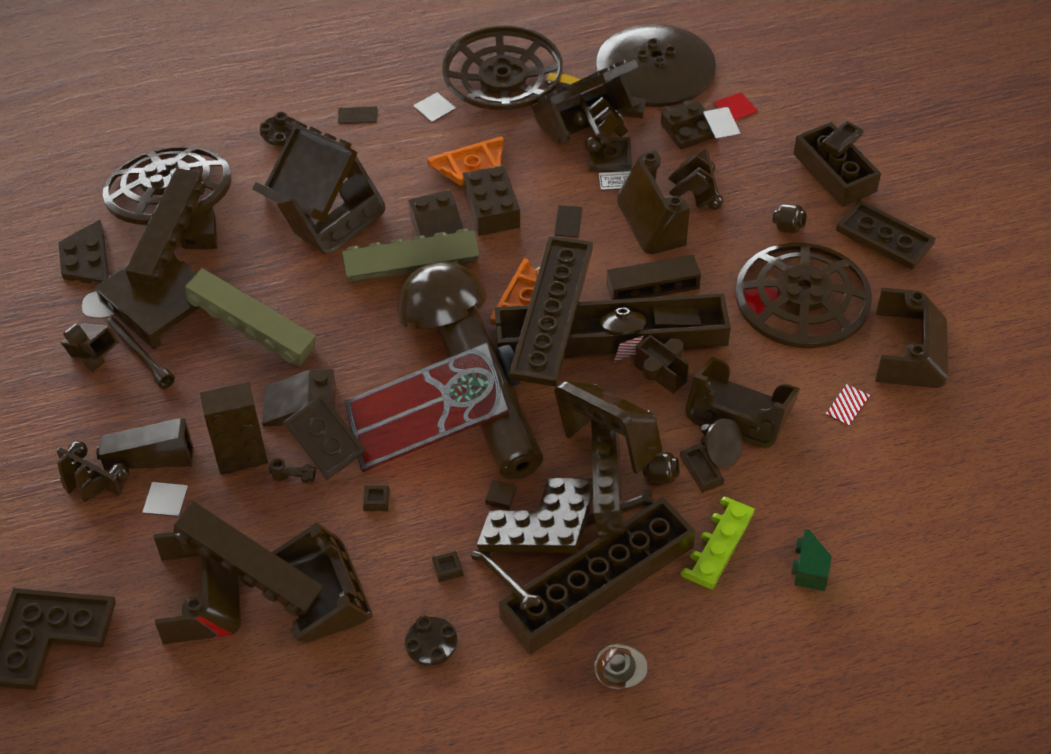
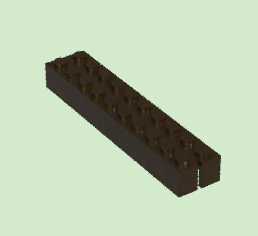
M724 293L579 302L565 356L617 353L620 343L643 336V341L649 335L663 344L671 339H679L683 342V349L729 346L731 326ZM529 305L495 307L497 348L509 345L515 354ZM653 307H697L701 326L654 329L652 309ZM618 308H627L642 314L646 319V326L641 331L633 334H613L600 327V318L604 314L615 311Z

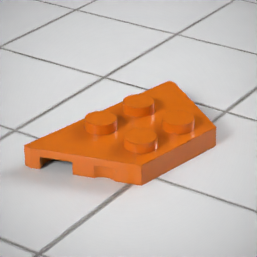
M503 136L427 158L428 166L462 186V173L501 166L504 144Z
M524 258L497 307L529 305L539 269L535 270L530 265L528 259ZM495 310L490 317V324L495 325Z

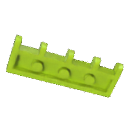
M722 497L720 501L723 506L727 507L723 516L714 513L711 517V520L718 524L713 534L703 532L701 535V539L707 542L703 552L692 551L690 555L691 559L697 562L693 570L683 568L680 573L682 577L711 590L717 584L755 510L728 497Z

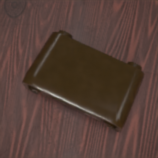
M656 150L646 152L639 157L617 195L618 206L642 250L648 254H657L686 246L690 208L683 198L679 196L665 198L656 183V171L661 164V158Z
M710 357L693 378L685 408L686 416L697 424H709V426L719 419H730L739 426L743 441L762 448L773 446L797 400L800 388L789 384H780L774 390L773 395L769 396L729 381L731 373L729 365L720 359Z
M316 522L272 551L273 554L323 586L320 595L304 618L298 615L299 618L293 621L291 631L296 640L309 643L363 624L372 618V611L348 551L338 536Z

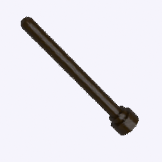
M109 318L107 321L108 325L154 374V382L159 388L167 389L172 386L175 376L171 371L160 368L115 318Z

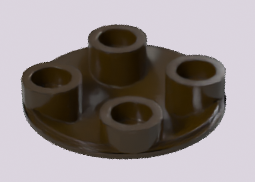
M277 112L275 116L268 118L260 124V135L264 141L271 145L284 146L293 129L285 124V121L295 123L296 120L287 116L285 112Z
M420 616L416 623L410 627L405 637V648L408 655L415 662L427 666L445 662L452 656L457 647L458 640L455 627L439 617Z

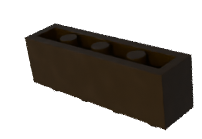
M694 255L681 256L607 270L606 285L611 300L652 298L700 289L701 272Z

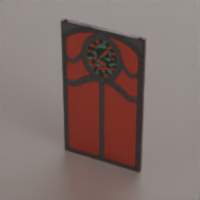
M488 342L345 400L351 430L366 449V452L358 457L362 472L510 413Z

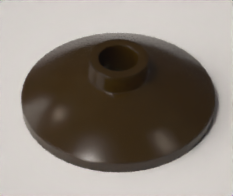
M618 308L615 311L604 314L600 318V327L613 334H633L641 331L646 326V319L642 314L627 308Z

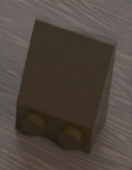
M451 190L408 199L410 218L417 236L428 238L434 237L436 233L447 232V234H453L457 230L463 229Z
M333 369L308 370L265 386L262 425L284 426L283 421L320 394H323L335 409L336 383Z

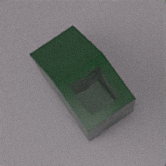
M804 529L803 538H797L795 553L799 554V560H793L791 574L796 575L794 585L825 591L832 556L810 530Z

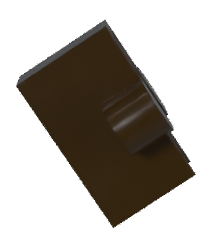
M74 323L63 332L65 338L60 342L71 358L80 359L92 372L104 363L103 356L119 343L109 326L82 323L80 326Z
M649 335L636 346L635 367L643 372V376L646 379L655 380L673 394L686 384L688 380L689 363L681 358L683 355V342L681 340L671 339L663 344Z

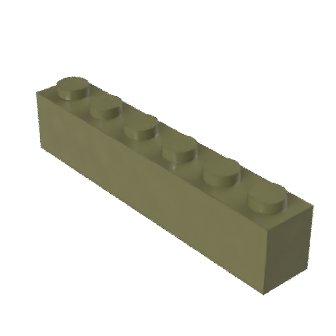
M460 229L453 234L440 232L434 234V237L428 238L416 236L409 241L396 239L392 240L390 244L384 245L377 242L369 244L365 248L351 246L346 248V251H342L347 282L414 272L418 268L433 262L446 261L453 263V260L459 259L460 264L477 262L479 259L475 230L469 231V229Z
M203 268L185 286L186 298L190 304L206 310L213 318L221 319L228 327L241 331L248 339L259 342L265 349L279 354L288 363H294L300 367L316 347V335Z

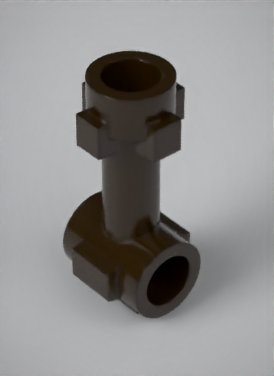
M275 458L268 467L269 473L272 474L273 479L276 481H282L287 476L301 477L302 482L308 483V481L314 482L316 477V467H312L310 464L303 465V468L285 466L283 459Z

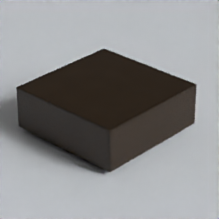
M492 480L485 504L509 510L516 492V485Z
M365 485L363 510L388 511L389 485Z
M457 551L432 557V563L439 583L463 576V569Z

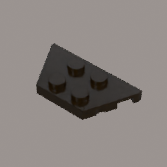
M97 220L58 242L61 274L64 280H78L82 283L90 284L91 281L102 283L108 279L101 220Z

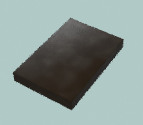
M320 394L283 421L284 426L326 480H329L366 452L364 446L323 394Z

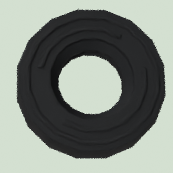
M509 345L497 348L496 352L509 379V372L515 354ZM509 379L512 387L520 384L518 380Z

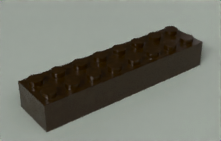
M662 497L624 521V533L601 536L523 586L531 595L541 597L542 602L539 606L522 610L520 608L522 600L515 593H512L499 602V618L526 651L532 655L694 548L696 531Z

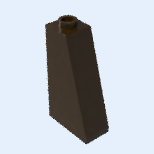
M179 418L102 435L101 445L97 446L96 455L97 459L101 460L104 469H110L113 464L118 462L126 464L129 469L191 467L194 446L186 419Z

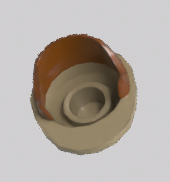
M614 644L607 646L599 652L594 662L596 677L602 685L609 688L622 689L637 685L645 678L648 671L644 655L627 645Z

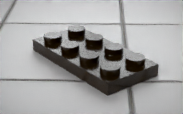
M861 200L852 207L836 227L837 232L911 270L915 268L932 248L936 240L935 237Z

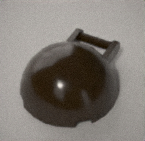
M459 259L453 260V263L446 261L429 263L415 270L403 283L397 302L399 322L405 327L408 326L407 322L415 323L416 329L433 328L453 323L469 316L467 310L475 304L479 309L486 301L487 295L480 280L474 273L461 266Z

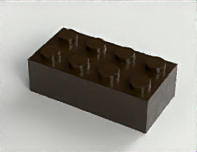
M832 122L797 135L793 154L843 207L876 193L881 173L853 144L839 157L823 150L821 142L837 129Z
M250 382L199 392L204 418L220 474L232 473L236 470L267 464L268 460Z

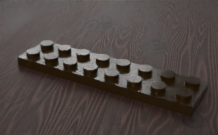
M549 235L510 368L509 379L557 386L593 251V242Z

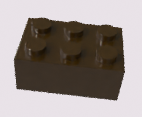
M504 165L462 173L463 191L478 236L520 228V208Z

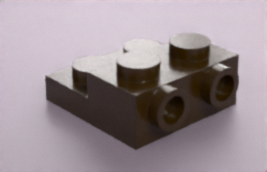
M686 100L681 106L675 108L669 106L661 112V125L680 150L715 138L703 113L706 109L698 100L692 102L691 100Z

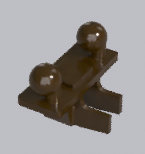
M603 97L592 105H589L583 98L579 100L584 110L579 109L573 113V123L577 126H583L589 121L597 135L586 139V149L594 153L599 151L605 144L611 149L614 145L609 135L615 132L619 137H622L628 132L624 121Z
M703 149L695 156L692 155L668 177L671 182L677 184L669 192V195L680 197L685 192L692 191L696 206L699 209L707 205L710 209L717 210L722 207L724 200L718 192L714 176L715 165L710 160L709 152L706 149Z
M82 441L72 442L68 450L61 447L56 450L60 459L57 462L60 473L59 478L67 493L70 494L78 487L84 502H87L104 489L117 496L122 493L118 482L125 481L129 477L130 471L126 464L121 462L115 463L111 466L109 472L83 459L88 453V448Z

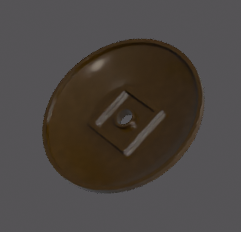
M665 24L637 25L615 33L601 46L596 60L597 72L624 59L627 62L636 60L638 68L624 73L623 76L632 97L646 99V106L650 107L678 105L686 100L698 97L712 83L716 68L714 54L704 40L690 31Z

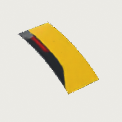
M550 73L544 84H552L557 73ZM562 74L558 86L565 87L581 79Z

